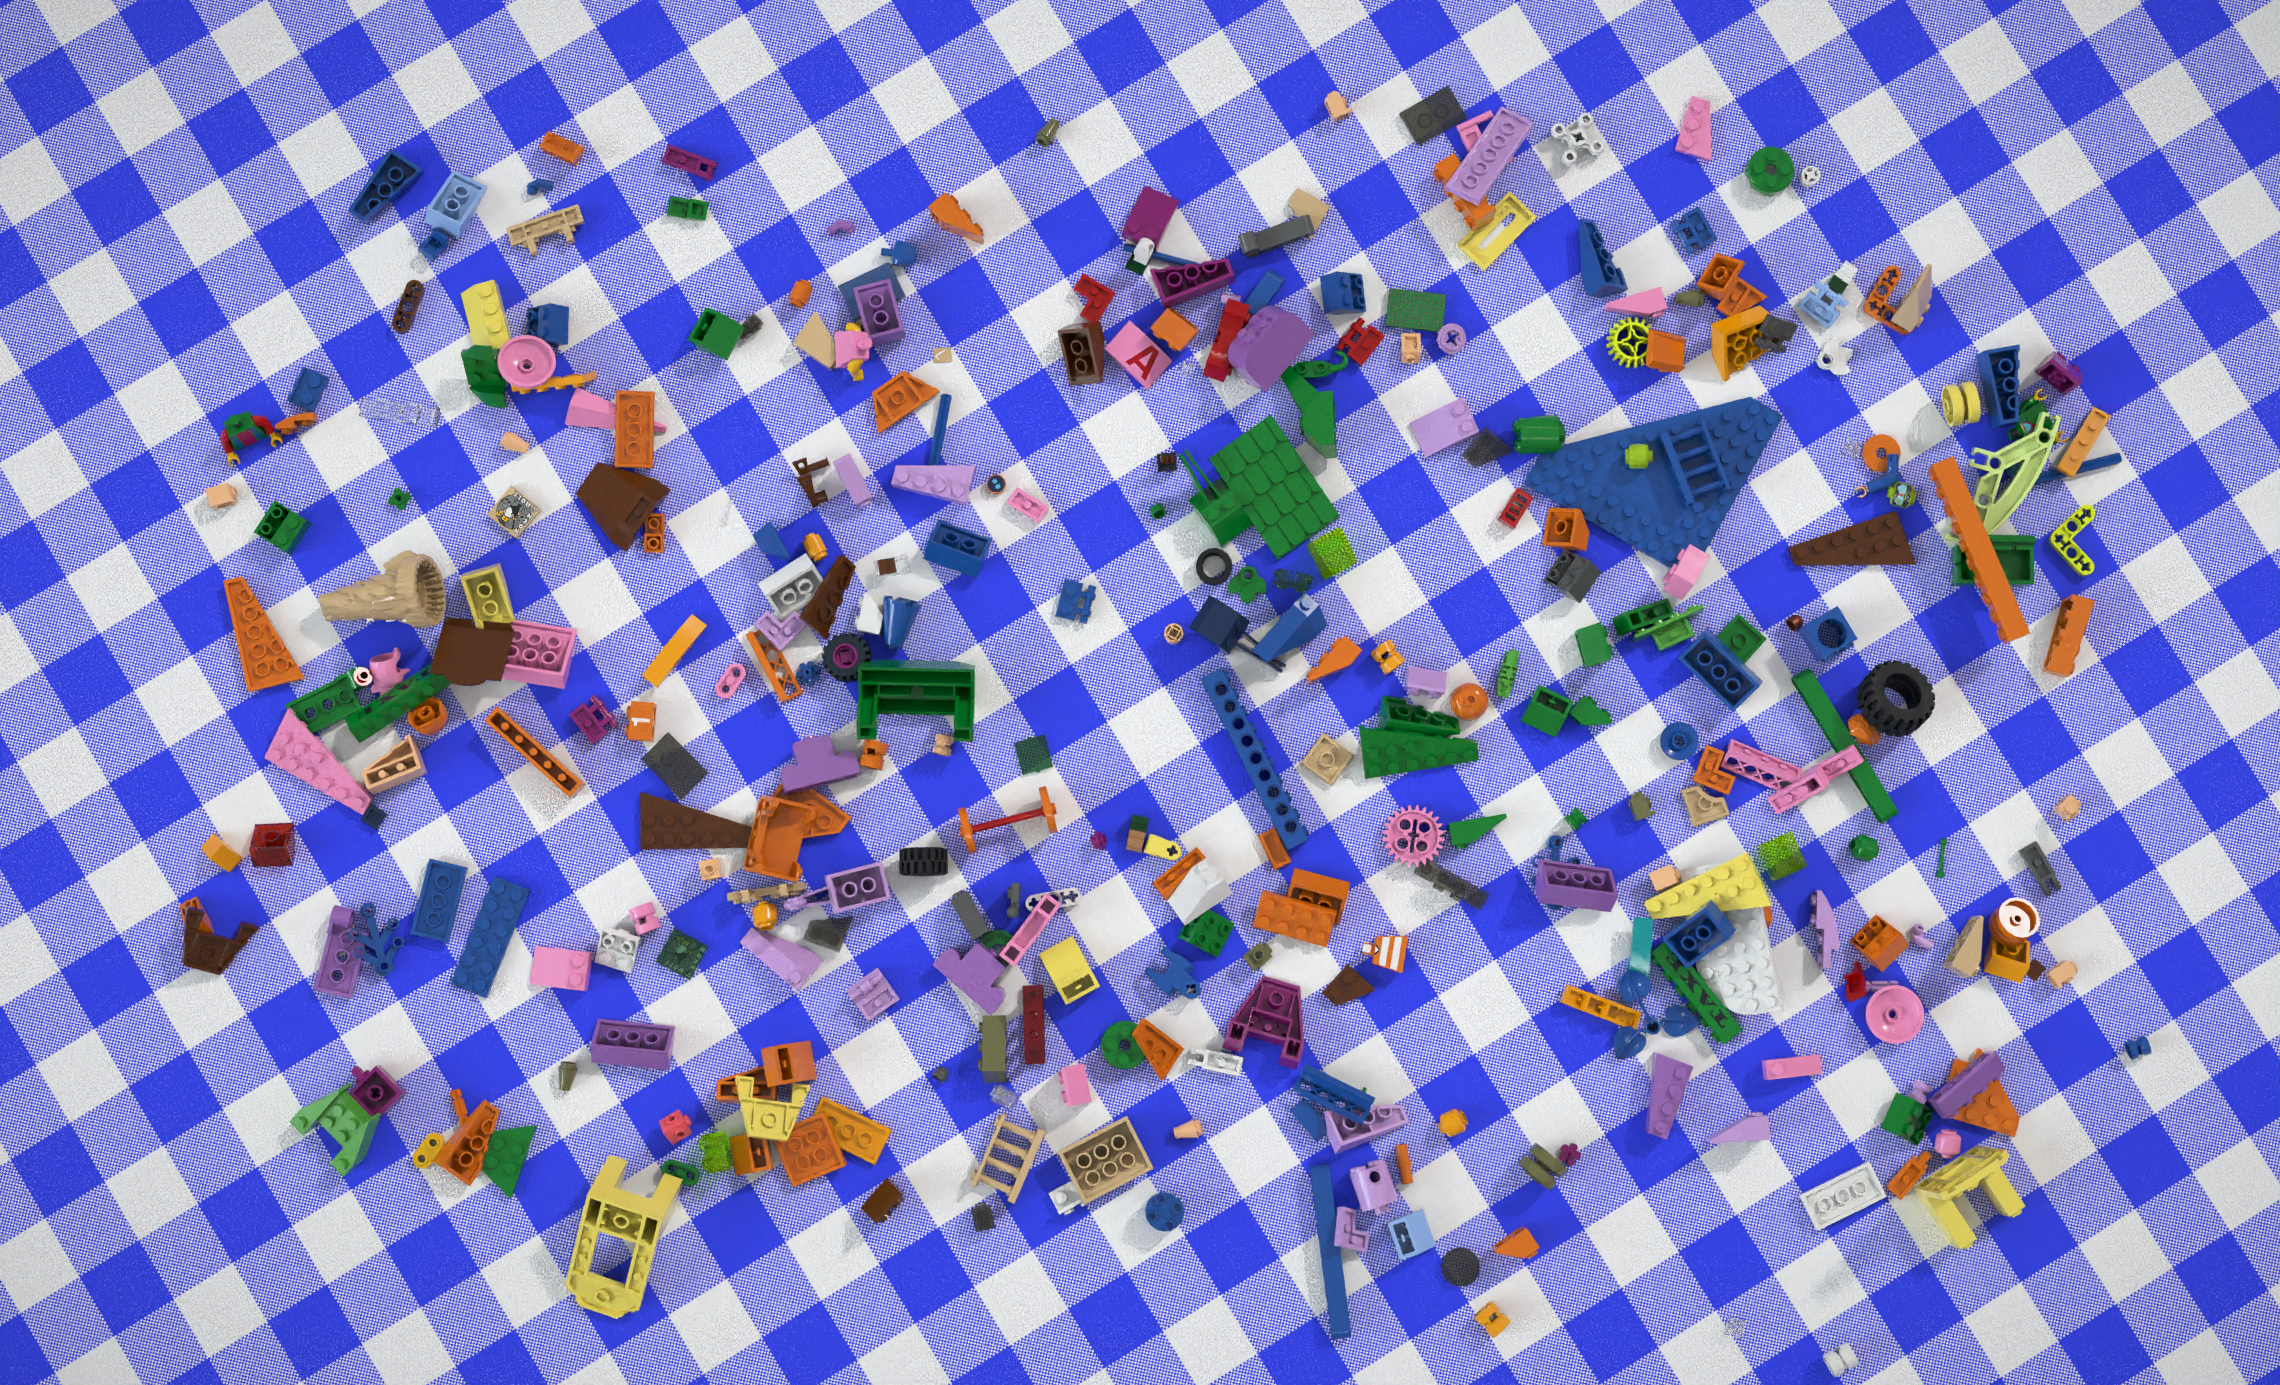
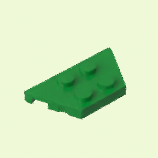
M535 1125L493 1131L488 1150L485 1153L481 1170L510 1198H513L537 1128Z

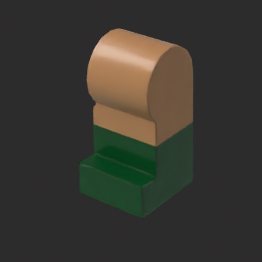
M1132 814L1126 850L1141 853L1149 818Z

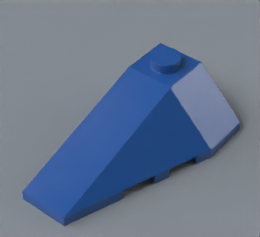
M1580 219L1581 269L1585 292L1590 297L1602 298L1627 291L1628 287L1620 267L1616 268L1612 262V253L1608 252L1603 246L1604 239L1594 221Z
M1304 592L1256 645L1253 651L1268 663L1284 655L1286 652L1315 639L1327 626L1320 605Z

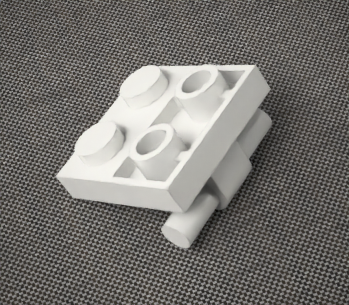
M603 926L594 962L632 973L638 946L641 945L643 937L630 934V931L620 928L616 930Z

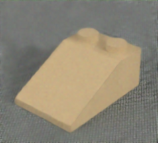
M1929 263L1926 265L1903 296L1891 319L1892 322L1909 332L1915 326H1920L1924 319L1922 314L1925 315L1931 306L1928 303L1932 297V265Z
M1981 915L1970 917L1942 965L1961 978L1975 976L1980 969L1984 919Z

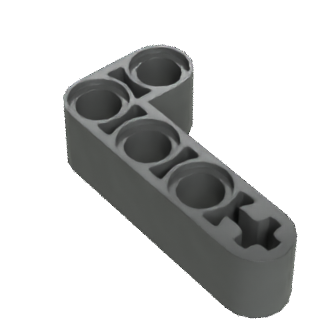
M1303 215L1256 233L1254 231L1242 233L1237 238L1245 258H1251L1315 234V230L1310 216Z

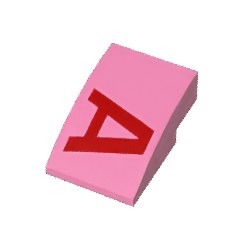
M1130 320L1104 349L1121 368L1147 390L1172 363V360Z

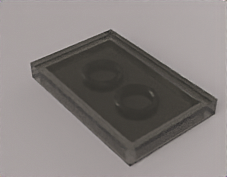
M1449 86L1442 88L1399 113L1417 146L1424 144L1467 119L1465 112Z
M669 732L641 758L681 800L709 774Z

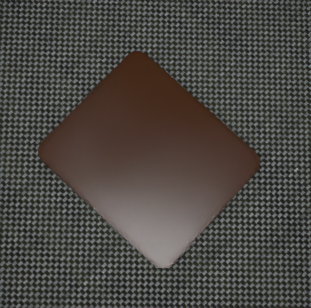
M2033 959L2026 975L2033 981H2036L2046 968L2036 959Z

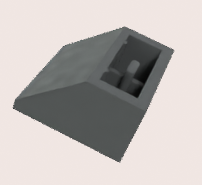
M1564 549L1543 581L1567 598L1581 603L1601 574V571L1591 561Z

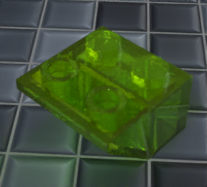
M1341 526L1306 545V549L1323 580L1357 563L1352 547Z

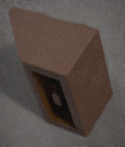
M887 1177L863 1204L861 1209L876 1224L880 1221L884 1223L892 1214L890 1212L893 1206L897 1208L903 1202L905 1192Z

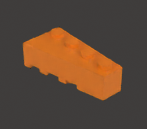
M1453 153L1434 165L1433 176L1437 182H1441L1444 186L1443 191L1448 198L1451 197L1454 201L1453 205L1458 213L1461 212L1464 216L1463 220L1466 226L1472 228L1475 232L1494 220L1496 208L1493 204L1489 206L1487 196L1477 206L1445 190L1446 184L1461 164Z
M2074 594L2062 599L2042 672L2066 678L2070 674L2072 675L2075 668L2074 661L2080 651V643L2095 603L2094 600Z

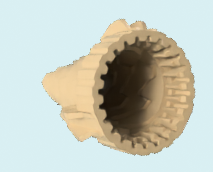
M410 550L399 553L385 562L383 565L387 569L385 574L369 576L367 580L355 581L354 585L336 588L337 590L321 594L318 598L321 604V611L327 622L366 619L367 622L398 620L399 622L412 625L414 628H428L440 624L446 610V590L438 565L433 558L424 554L417 555Z

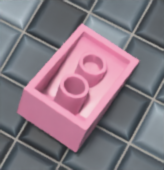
M535 946L530 984L588 991L593 953Z

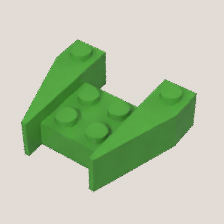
M351 1083L312 1101L301 1108L289 1121L302 1135L315 1128L319 1123L332 1135L343 1149L330 1164L342 1177L356 1169L367 1156L381 1116L380 1113H377L371 1117L347 1093V1090L352 1085Z

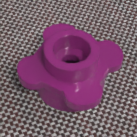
M1096 831L1094 835H1091L1092 845L1095 850H1104L1107 845L1106 837L1101 831Z

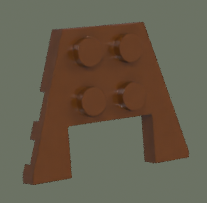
M186 905L182 964L194 969L221 975L236 957V953L249 942L248 939L253 933L255 934L258 931L259 927L255 924L241 921L233 939L199 930L198 927L205 912Z

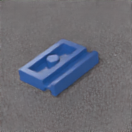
M303 366L287 401L314 413L330 378Z

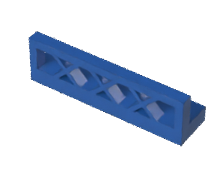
M1307 1064L1304 1065L1300 1078L1293 1088V1092L1360 1125H1363L1375 1101V1097ZM1303 1082L1309 1085L1311 1090H1304L1300 1088V1085ZM1323 1092L1327 1094L1328 1098L1323 1099L1319 1097L1318 1093ZM1341 1101L1345 1103L1346 1107H1339L1335 1102ZM1358 1109L1364 1112L1362 1118L1355 1115L1353 1110Z

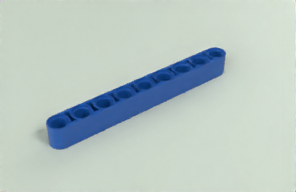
M1329 1163L1309 1166L1331 1337L1332 1340L1349 1338L1352 1336L1340 1247L1334 1246L1336 1213Z

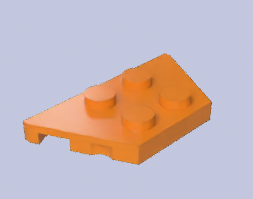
M905 371L900 372L874 390L872 396L878 433L881 434L939 394V390Z

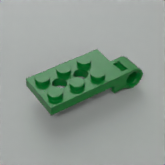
M363 666L355 667L336 677L335 680L285 704L286 709L291 708L295 712V716L307 725L308 730L312 734L351 716L363 708L355 692L367 686H359L353 680L355 670ZM360 674L361 678L366 679L364 674ZM329 699L332 700V709L325 710L324 702ZM310 708H314L316 711V715L312 719H309L306 715L307 710Z

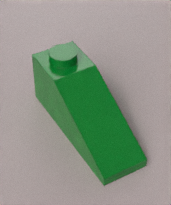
M1668 598L1624 612L1612 618L1618 636L1649 626L1659 620L1670 618L1674 613Z
M1506 814L1448 823L1451 847L1456 846V849L1468 848L1467 844L1474 842L1507 818Z

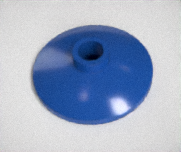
M1675 722L1668 725L1660 737L1662 751L1674 760L1690 758L1696 752L1699 744V738L1695 729L1684 722ZM1676 738L1681 739V745H1676Z

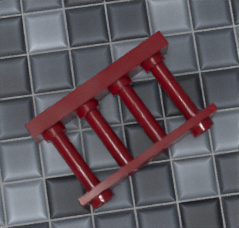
M1043 985L1022 986L1025 1064H1045Z

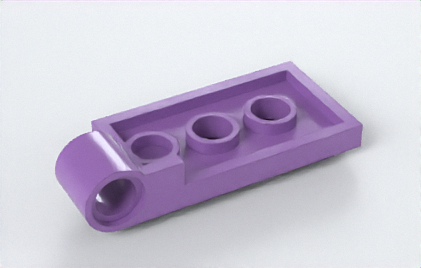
M334 905L327 930L328 937L313 990L353 999L363 959H357L353 952L357 947H363L366 950L365 944L350 939L348 935L355 916L354 909ZM355 930L352 931V937L356 938L358 936V932ZM361 931V934L369 938L370 933ZM361 949L356 951L357 956L361 957L363 955ZM341 951H345L348 954L345 962H340L338 959ZM336 970H340L343 973L340 981H336L333 978V973Z

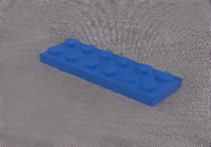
M494 876L451 980V985L488 998L531 890Z

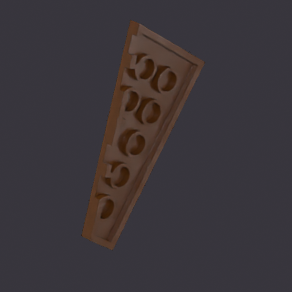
M1897 511L1787 548L1794 566L1916 565Z
M640 792L641 850L748 847L752 830L751 826Z

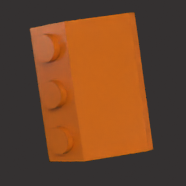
M1294 868L1287 897L1337 910L1334 924L1339 925L1347 900L1350 882Z

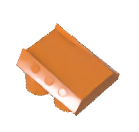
M1650 329L1648 331L1646 366L1651 369H1659L1662 373H1680L1685 368L1683 362L1687 340L1679 335Z

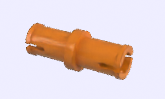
M1407 1143L1395 1145L1398 1160L1396 1165L1399 1167L1401 1184L1413 1183L1410 1167L1412 1161L1409 1160Z

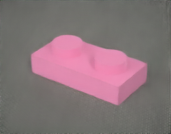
M1018 487L1007 502L1009 506L1040 524L1049 510L1048 506Z

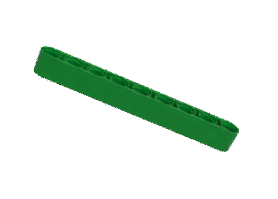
M1807 668L1792 677L1793 685L1835 753L1854 744L1864 759L1863 763L1847 772L1876 819L1883 824L1898 815L1896 806L1852 735H1850L1849 730L1812 671Z

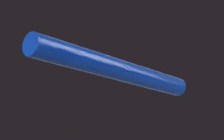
M1124 243L1122 251L1134 253L1136 246ZM1153 251L1151 256L1153 259L1179 266H1185V264L1190 263L1197 264L1194 261Z

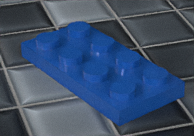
M429 859L410 934L449 943L468 871L467 867Z

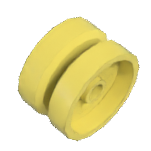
M1972 381L1962 382L1959 388L1955 384L1943 386L1942 407L1945 419L1950 427L1961 425L1963 420L1965 423L1971 424L1977 423L1980 419L1979 395Z

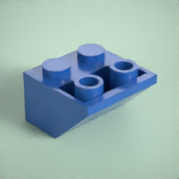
M1336 271L1320 276L1324 314L1341 315L1366 312L1362 274Z
M549 303L528 308L526 335L541 338L551 347L568 344L569 307Z

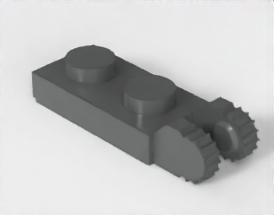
M2037 841L2018 850L2046 897L2051 895V891L2045 883L2047 879H2050L2055 890L2059 891L2062 889L2055 876L2056 873Z

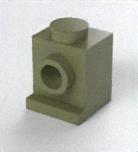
M1641 791L1630 794L1631 799H1628L1627 802L1635 822L1656 814L1655 810L1650 811L1652 805L1648 796L1645 797Z
M1259 942L1242 957L1252 970L1256 971L1273 957L1270 954L1272 949L1266 942L1264 944ZM1256 952H1262L1263 956L1261 959L1255 957Z

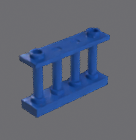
M1703 418L1697 421L1698 427L1673 436L1669 435L1667 431L1658 435L1685 507L1692 505L1698 495L1719 487H1723L1724 492H1727L1731 489L1730 485H1732L1729 475H1725L1709 434L1711 432L1710 425ZM1702 434L1705 441L1704 445L1680 454L1675 452L1673 447L1675 443ZM1709 451L1712 462L1689 471L1682 470L1680 463L1683 460ZM1716 469L1719 480L1695 489L1689 488L1687 483L1689 478Z

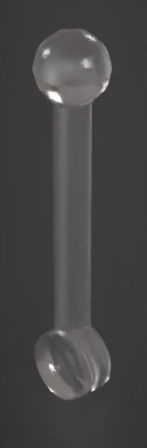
M736 489L730 490L731 496L723 519L719 523L722 527L727 525L726 519L733 499L738 494Z

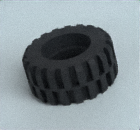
M1890 660L1884 661L1876 665L1859 684L1856 696L1857 700H1859L1857 702L1858 708L1862 710V717L1868 720L1867 723L1871 727L1874 726L1876 731L1880 733L1885 732V735L1893 736L1894 734L1895 737L1908 736L1931 716L1935 707V694L1932 692L1933 687L1931 683L1927 682L1928 678L1925 674L1922 675L1917 667L1913 668L1911 664L1907 662L1902 664V661L1897 660L1893 662ZM1884 688H1890L1898 692L1904 698L1907 709H1901L1893 705L1886 697Z

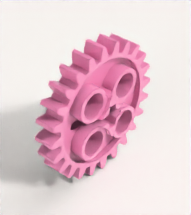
M1409 805L1408 811L1401 807L1400 814L1394 811L1395 818L1388 817L1391 823L1384 824L1388 830L1382 831V834L1387 835V837L1382 839V842H1388L1384 849H1391L1388 856L1395 855L1394 862L1401 859V866L1408 862L1409 868L1412 863H1415V866L1418 868L1419 862L1426 866V859L1433 862L1432 855L1439 856L1436 849H1443L1439 843L1445 841L1444 838L1440 837L1445 834V831L1439 830L1443 824H1436L1439 817L1432 818L1433 811L1427 814L1426 807L1419 811L1418 805L1415 810H1412ZM1417 820L1416 836L1418 837L1415 838L1414 851L1410 853L1411 837L1408 835H1412L1413 821ZM1407 821L1411 827L1408 830H1403L1400 828V823ZM1427 824L1430 830L1423 833L1419 830V826ZM1400 840H1405L1408 843V847L1400 849L1397 843ZM1419 843H1425L1427 849L1421 852L1417 850L1416 846Z

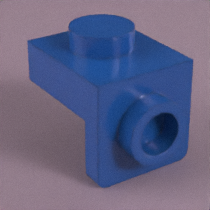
M434 227L431 230V235L418 247V251L433 262L447 249L449 238L443 231H439Z

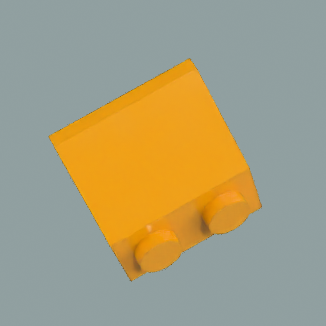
M1991 935L1984 958V972L2021 983L2030 968V941L2026 940L2019 946L2010 947L1999 943Z

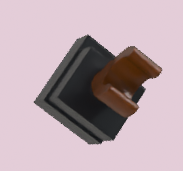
M1176 452L1157 454L1158 472L1177 471Z

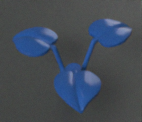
M1626 970L1623 973L1618 986L1619 994L1627 1003H1632L1637 999L1645 1014V1018L1643 1019L1644 1029L1635 1031L1631 1026H1624L1616 1031L1613 1044L1617 1059L1630 1058L1641 1052L1646 1045V1038L1640 1032L1655 1035L1660 1031L1662 1023L1665 1032L1672 1037L1683 1036L1699 1026L1692 1012L1681 1005L1669 1006L1665 1010V1017L1661 1018L1660 1021L1655 1016L1649 1015L1640 999L1646 997L1650 992L1651 984L1649 979L1644 974L1633 970Z

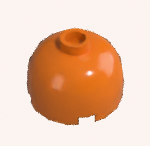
M1464 683L1454 689L1450 696L1449 704L1451 711L1459 719L1473 721L1485 713L1488 707V697L1481 686L1475 683Z
M430 697L416 706L413 712L410 711L408 713V721L413 729L420 734L433 735L445 727L448 721V711L439 698Z

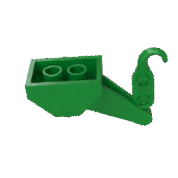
M1335 351V354L1343 358L1340 364L1334 365L1325 361L1298 362L1294 367L1289 365L1280 376L1303 416L1299 417L1301 435H1305L1306 442L1325 459L1337 458L1336 404L1333 391H1321L1319 393L1305 379L1324 378L1334 372L1344 370L1348 365V357L1342 351Z

